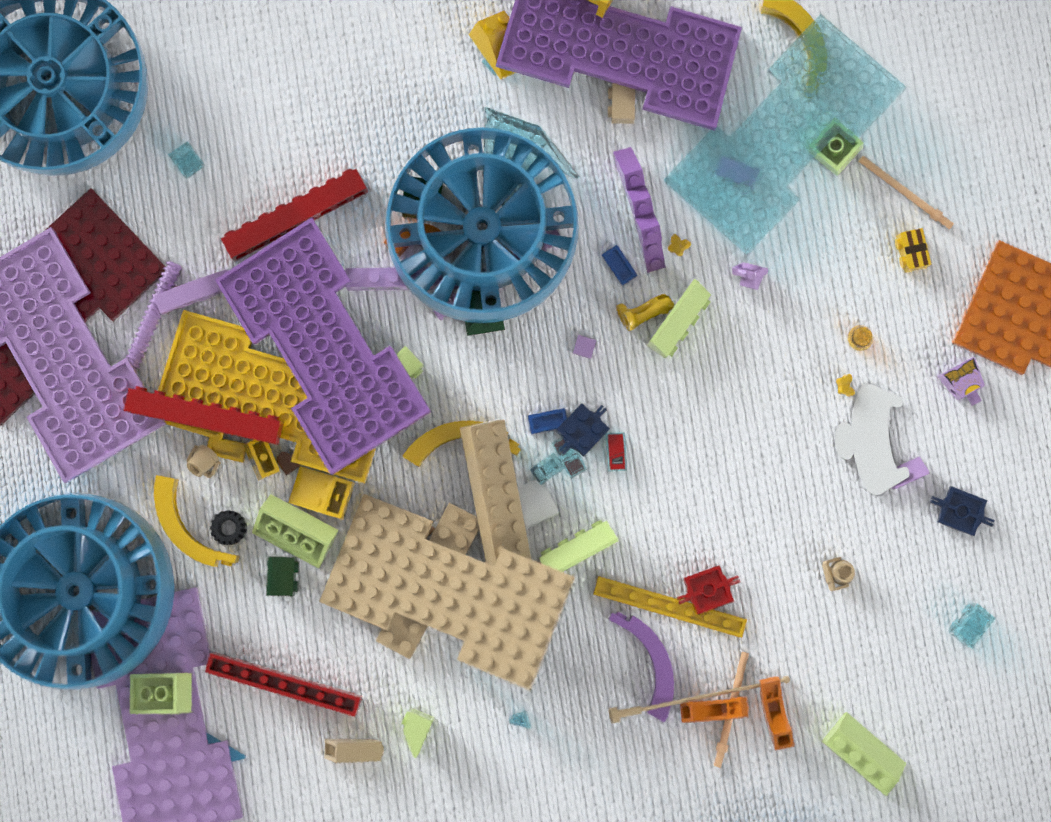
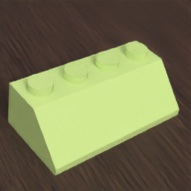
M694 278L647 345L665 359L668 355L673 356L678 349L675 345L679 339L683 341L689 333L687 331L689 325L694 326L700 318L697 315L701 309L705 311L711 302L708 300L711 294L698 280Z
M270 494L260 507L252 533L303 561L320 568L334 543L338 529Z
M599 520L591 525L592 529L586 532L585 529H582L574 534L576 538L570 541L566 538L557 543L559 547L551 550L549 547L540 552L542 556L539 557L541 564L563 572L619 540L608 522Z
M847 712L842 715L821 741L885 796L898 783L907 764Z

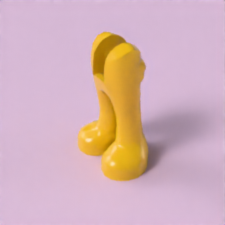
M660 294L632 309H628L625 304L620 303L616 305V310L623 326H626V329L631 331L649 319L660 314H668L675 305L668 295Z

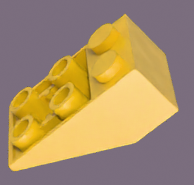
M300 466L288 503L344 520L355 483Z

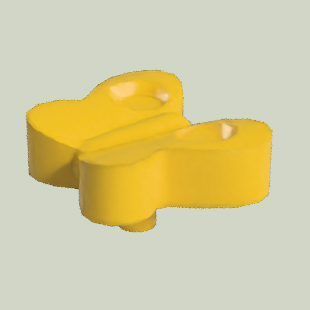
M673 234L668 251L682 256L684 250L691 246V242L687 239L681 241L677 234Z
M846 374L836 379L840 395L845 394L847 397L855 395L854 389L850 386L853 379L851 374Z

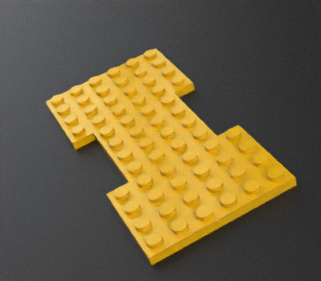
M183 310L158 391L166 392L168 397H173V394L185 396L184 400L192 402V398L203 400L205 405H211V402L222 404L223 409L229 410L230 406L240 408L242 413L248 414L249 410L259 412L260 417L267 418L268 415L278 416L279 421L284 422L281 438L296 443L291 462L330 473L291 409L308 397L285 359L250 349L252 342L242 326ZM165 421L167 425L222 441L224 433ZM376 448L336 472L335 475L366 483Z

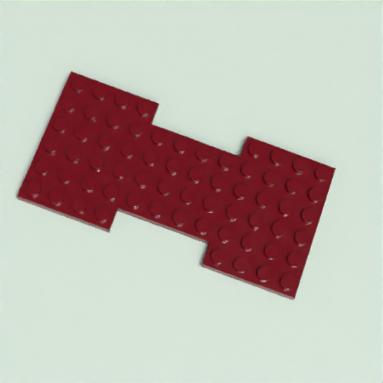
M92 188L45 229L47 230L50 227L54 229L90 291L89 295L74 303L85 322L99 309L114 322L162 277L161 273L165 271L163 268L166 266ZM7 343L0 347V426L35 395Z

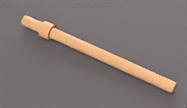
M864 156L860 158L858 162L931 215L930 218L935 222L939 221L948 229L954 225L952 221L942 215L943 212L927 204Z
M741 652L732 689L742 685L749 653ZM740 691L731 693L730 698L739 697ZM733 720L724 721L720 742H717L715 767H722L724 754L727 753L729 746L727 742Z

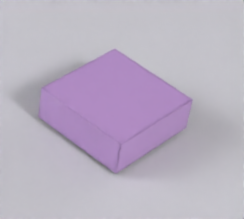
M578 335L573 354L591 359L596 340Z

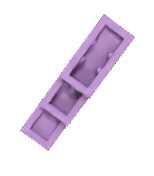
M228 270L210 274L153 296L160 314H166L179 307L182 309L195 302H202L222 293L215 279Z

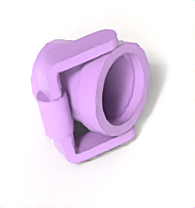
M745 262L732 267V274L741 277L740 286L755 290L759 289L763 276L768 273V268Z

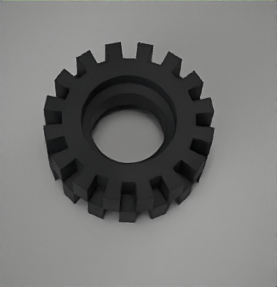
M231 510L221 511L211 520V536L220 544L235 545V543H239L245 537L247 523H245V519L240 513ZM227 520L233 521L236 526L235 532L232 535H225L222 532L221 526Z

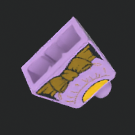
M974 357L937 376L956 400L967 397L971 406L982 401L977 390L984 387L985 384Z

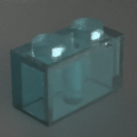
M978 603L967 604L962 610L963 615L960 619L953 621L950 625L951 630L948 632L966 648L972 649L996 619Z

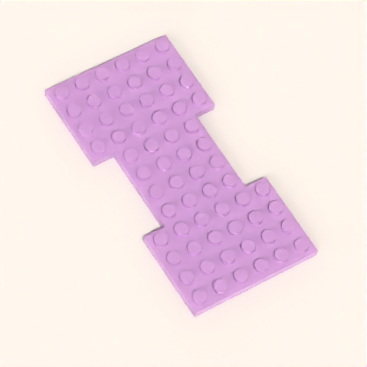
M50 227L0 257V347L7 343L43 406L26 418L63 483L67 484L166 425V422L123 411L128 389H135L136 386L145 388L129 358H125L113 366H110L74 304L89 295L90 291L56 232Z
M197 587L174 592L173 608L165 632L151 654L138 667L118 680L96 687L100 689L116 685L131 762L112 766L122 822H228L243 818L233 762H231L229 742L225 740L208 744L194 667L207 665L210 648ZM157 596L141 599L140 604L156 607ZM91 610L101 628L104 629L109 620L99 611ZM137 617L134 622L146 628H149L151 624ZM126 633L123 635L135 648L138 647L139 643ZM109 646L119 665L123 663L113 647ZM93 653L91 654L94 678L96 679L103 676L96 655ZM192 673V713L130 714V674Z

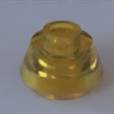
M857 325L849 331L847 339L853 349L864 351L872 345L874 336L867 326Z

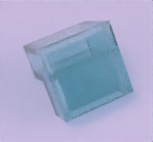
M188 141L168 154L185 179L205 167V164Z

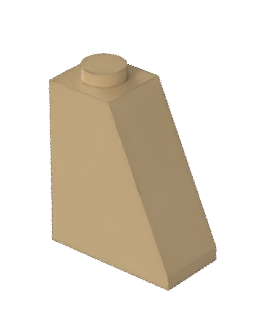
M325 739L324 758L335 763L381 761V756L384 754L382 741L376 739Z

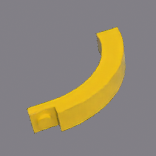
M762 0L760 13L783 21L795 31L802 41L807 53L809 68L804 96L811 98L815 92H818L820 81H823L827 70L826 46L820 29L811 15L796 1Z
M471 420L455 421L435 427L416 439L402 457L420 468L424 460L435 449L450 441L462 439L461 427L483 422ZM509 439L511 454L517 457L521 451L518 448L520 444Z
M156 475L154 483L155 508L160 524L172 543L184 554L205 565L218 567L219 560H221L222 565L227 566L238 563L239 555L213 550L200 543L189 533L181 520L177 507V486L179 480Z

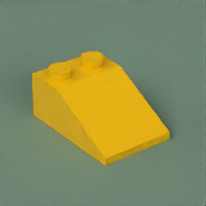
M505 10L478 21L468 34L500 80L515 74V72L496 67L510 19Z

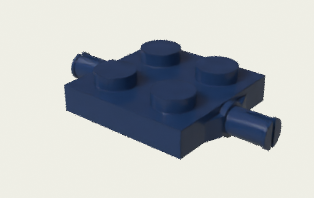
M581 403L556 429L555 432L565 442L558 450L562 456L570 449H573L584 457L610 430L600 418L607 411L606 407L603 409L604 406L600 405L593 412Z
M952 486L949 487L943 500L935 496L931 497L930 503L940 507L937 519L939 524L970 536H975L977 528L981 523L990 527L994 525L995 519L984 516V509L988 501L986 499Z

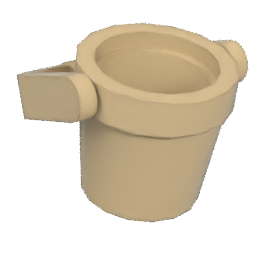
M195 445L186 460L188 470L198 477L204 475L207 478H211L215 475L221 464L215 452L204 445Z
M841 557L826 560L822 563L824 576L830 591L849 587L848 583L855 576L853 565L846 560H841Z

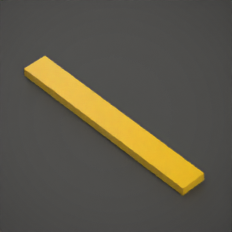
M598 576L593 595L740 638L743 637L747 619L717 610L697 615L692 603L685 602L679 605L676 598Z

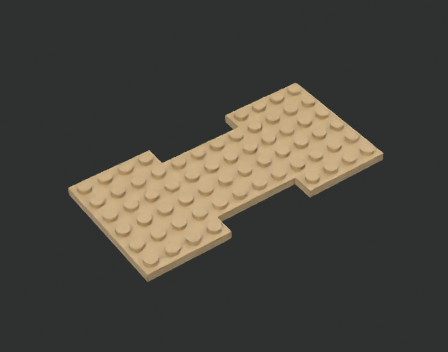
M363 494L319 602L387 631H390L396 613L463 640L464 643L457 658L458 661L531 690L575 577L501 548L495 566L489 565L427 540L434 521Z

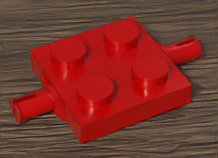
M720 565L683 578L687 594L676 597L678 604L681 605L690 601L694 606L696 614L700 615L733 603L734 599L730 586L740 583L739 576L736 575L727 579Z

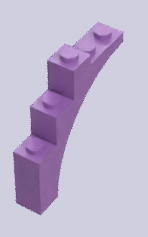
M632 147L614 151L616 169L633 214L646 271L649 273L666 268L660 225L653 211L651 196L645 186L643 169Z

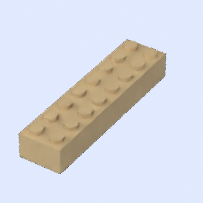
M492 420L461 427L462 443L486 563L495 566L501 548L531 559L505 420Z
M449 502L429 541L466 555L479 532L478 519L476 516ZM396 613L390 631L381 629L376 642L411 659L428 626Z

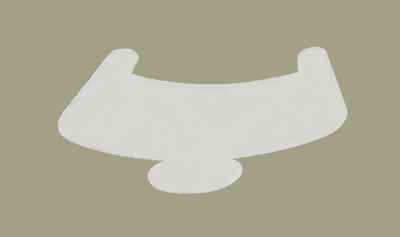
M864 384L856 395L851 426L847 422H842L836 428L835 445L839 456L845 460L851 459L854 454L859 475L866 489L873 495H880L909 477V469L907 467L897 469L889 442L891 407H901L903 399L901 396L872 384Z

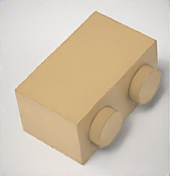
M612 83V88H608V99H611V106H608V118H611V124H634L635 89Z

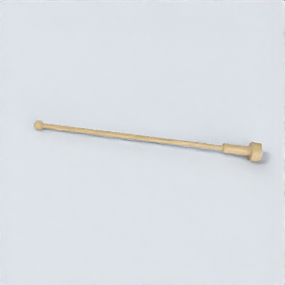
M784 676L780 679V683H789L790 677ZM760 683L642 708L637 706L618 710V707H612L608 709L609 718L612 724L619 723L620 718L642 714V711L758 688Z

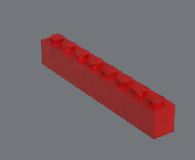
M356 168L354 170L348 169L342 173V176L328 179L325 185L321 187L315 186L308 191L309 193L294 197L292 202L286 205L284 203L278 205L273 212H265L259 215L257 220L242 224V228L226 232L221 240L231 259L235 262L276 241L308 219L313 218L316 220L368 193Z
M136 386L135 389H128L123 410L125 412L279 445L284 422L279 421L278 416L268 415L267 418L260 417L259 412L249 410L248 414L242 413V409L230 406L229 410L223 409L222 404L211 402V405H205L203 400L192 398V402L184 400L185 396L173 394V397H168L166 392L155 390L154 393H149L147 388Z
M217 652L210 653L204 671L208 674L353 717L358 714L363 697L359 694Z

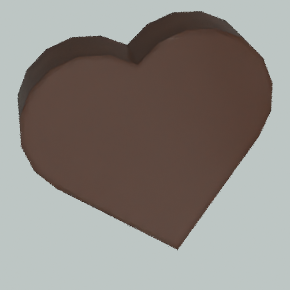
M281 452L277 456V463L286 476L298 469L301 464L291 462L293 454Z

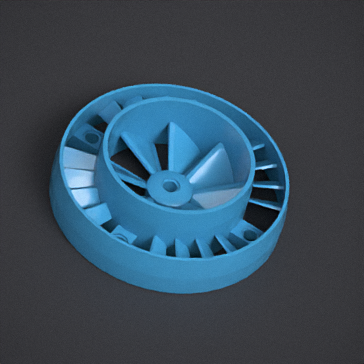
M0 0V138L10 129L16 133L4 153L0 155L1 162L16 169L38 175L64 176L89 170L108 160L127 143L135 132L147 102V66L141 45L134 31L120 12L107 0H65L63 15L55 13L56 0ZM43 1L44 13L37 14L35 3ZM77 2L87 4L80 21L72 18ZM22 8L25 17L10 24L5 17ZM98 9L103 11L92 22H90V20L92 19V17ZM105 23H109L106 29H102ZM124 27L136 48L112 57L104 44ZM23 52L32 60L31 64L20 56ZM139 60V70L119 73L116 65ZM52 74L51 78L45 81V77ZM8 76H27L26 82L6 87ZM121 82L139 83L138 92L122 90ZM34 90L36 95L17 126L9 111ZM66 91L89 110L91 114L86 117L63 92ZM47 98H51L58 132L55 134L45 133ZM120 102L133 104L131 112L119 108ZM113 119L123 124L116 135L108 128ZM95 140L101 148L85 157L81 146ZM30 142L23 165L19 164L27 144ZM44 148H47L46 167H42ZM62 150H66L69 163L65 165Z
M483 127L468 128L443 135L425 145L407 162L396 179L389 197L385 231L388 250L399 277L411 293L432 310L456 320L474 323H493L518 317L532 310L557 289L566 276L575 255L579 220L576 201L570 184L559 165L547 152L518 134L501 129ZM481 139L495 140L493 154L483 153ZM463 141L465 156L451 161L445 146ZM510 143L517 146L511 160L505 158ZM475 149L479 153L469 154L468 152ZM531 152L537 158L525 170L521 165ZM430 155L440 168L438 171L425 159L427 156ZM549 166L554 173L539 184H536L534 178ZM413 170L428 183L426 185L409 175V173ZM483 170V207H480L477 172ZM443 184L448 187L468 211L467 215L438 193L439 188ZM521 184L522 186H521V187L512 195V197L497 211V209L503 204V202L509 197V195L515 190V188H516L518 185ZM563 184L571 206L545 208L541 194ZM400 189L421 199L417 201L399 195L397 192ZM392 211L417 215V223L391 225ZM555 215H561L564 218V220L561 222H557L554 220L553 217ZM424 221L463 225V229L425 233ZM480 223H484L487 225V228L479 230L477 226ZM573 228L572 237L545 234L548 230ZM403 232L411 234L407 239L401 238L400 235ZM466 240L469 241V244L452 264L443 259ZM498 241H500L504 246H506V247H507L509 250H511L515 255H517V256L520 258V260H518L515 256H513V255H512L507 249H505ZM545 243L568 251L566 258L563 259L542 250L543 244ZM422 246L423 251L402 261L399 260L395 251V247ZM482 247L485 250L487 273H481ZM537 259L557 271L553 278L534 265ZM430 263L431 266L427 268L422 274H420L416 279L413 280L410 277L419 269L424 267L426 264ZM526 273L541 288L538 292L534 293L522 278ZM441 275L443 277L442 281L433 294H429L427 291ZM513 283L521 301L501 308L499 288ZM456 285L459 286L454 303L451 305L447 302ZM472 290L481 292L483 310L469 309ZM494 298L496 304L489 306L486 304V300Z
M83 493L64 494L35 501L16 511L0 525V555L7 558L4 564L0 563V614L3 619L0 622V640L9 634L13 635L3 645L0 643V663L19 677L38 685L62 690H79L102 686L118 680L138 667L151 654L163 636L171 616L174 601V576L165 545L154 528L140 514L128 506L109 498ZM85 500H92V507L86 527ZM61 501L62 526L45 528L38 509ZM106 505L114 509L104 530H97L96 527ZM73 509L76 510V516L74 518H72L70 515ZM26 517L36 531L31 535H28L20 524ZM127 518L132 524L119 539L112 536L123 519ZM9 534L20 542L15 548L5 541ZM141 534L145 542L129 551L126 545ZM36 551H38L49 563H47ZM152 554L157 575L141 576L136 561ZM152 580L156 582L154 590H151L149 586ZM76 586H78L79 588V594L77 596H75L73 593V590ZM20 587L52 589L56 591L54 593L21 595ZM118 589V594L99 593L97 590ZM157 594L156 607L140 604L142 595ZM58 605H61L62 609L39 635L31 630L30 626ZM91 605L109 620L104 629L101 628L90 611L89 607ZM73 610L78 611L79 647L64 650ZM137 617L151 623L149 628L134 622L135 618ZM125 633L139 643L137 648L123 637ZM24 646H27L28 648L25 650V652L22 654L19 660L15 662L13 659L24 648ZM109 646L113 647L123 663L119 665ZM41 653H44L40 665L37 669V672L34 676L31 673ZM95 653L103 676L92 680L91 654ZM59 656H66L67 684L53 682ZM78 665L82 667L80 675L76 671Z

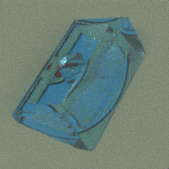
M527 711L509 716V724L532 729Z

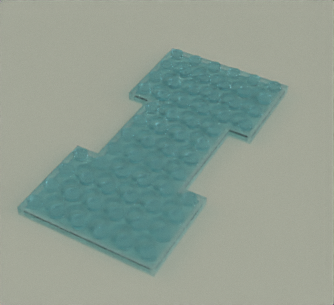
M822 14L810 24L768 69V72L781 83L729 137L718 126L715 131L710 130L664 179V182L746 256L800 201V198L789 190L787 186L838 132L853 145L906 89L902 82Z

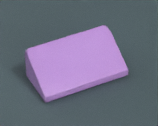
M920 456L897 466V469L907 467L909 469V477L893 486L892 490L930 474Z

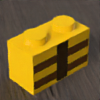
M923 228L901 232L896 236L895 246L901 255L899 263L901 268H904L905 273L925 269L932 265Z
M252 440L243 445L258 481L280 471L268 443Z

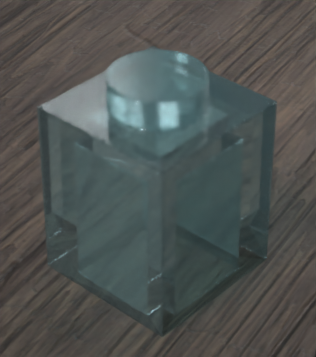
M552 453L532 467L530 471L539 484L542 485L560 473L565 467L557 455Z

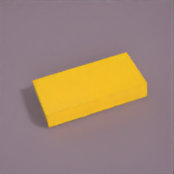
M209 437L207 447L213 450L217 457L244 463L246 451L243 445L245 443L224 438L220 441Z

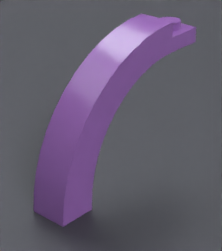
M618 611L616 614L611 612L608 619L634 634L645 646L651 657L655 673V687L649 706L673 701L674 674L670 658L661 640L649 626L634 615L627 621L626 615ZM671 706L647 710L646 712L665 723Z

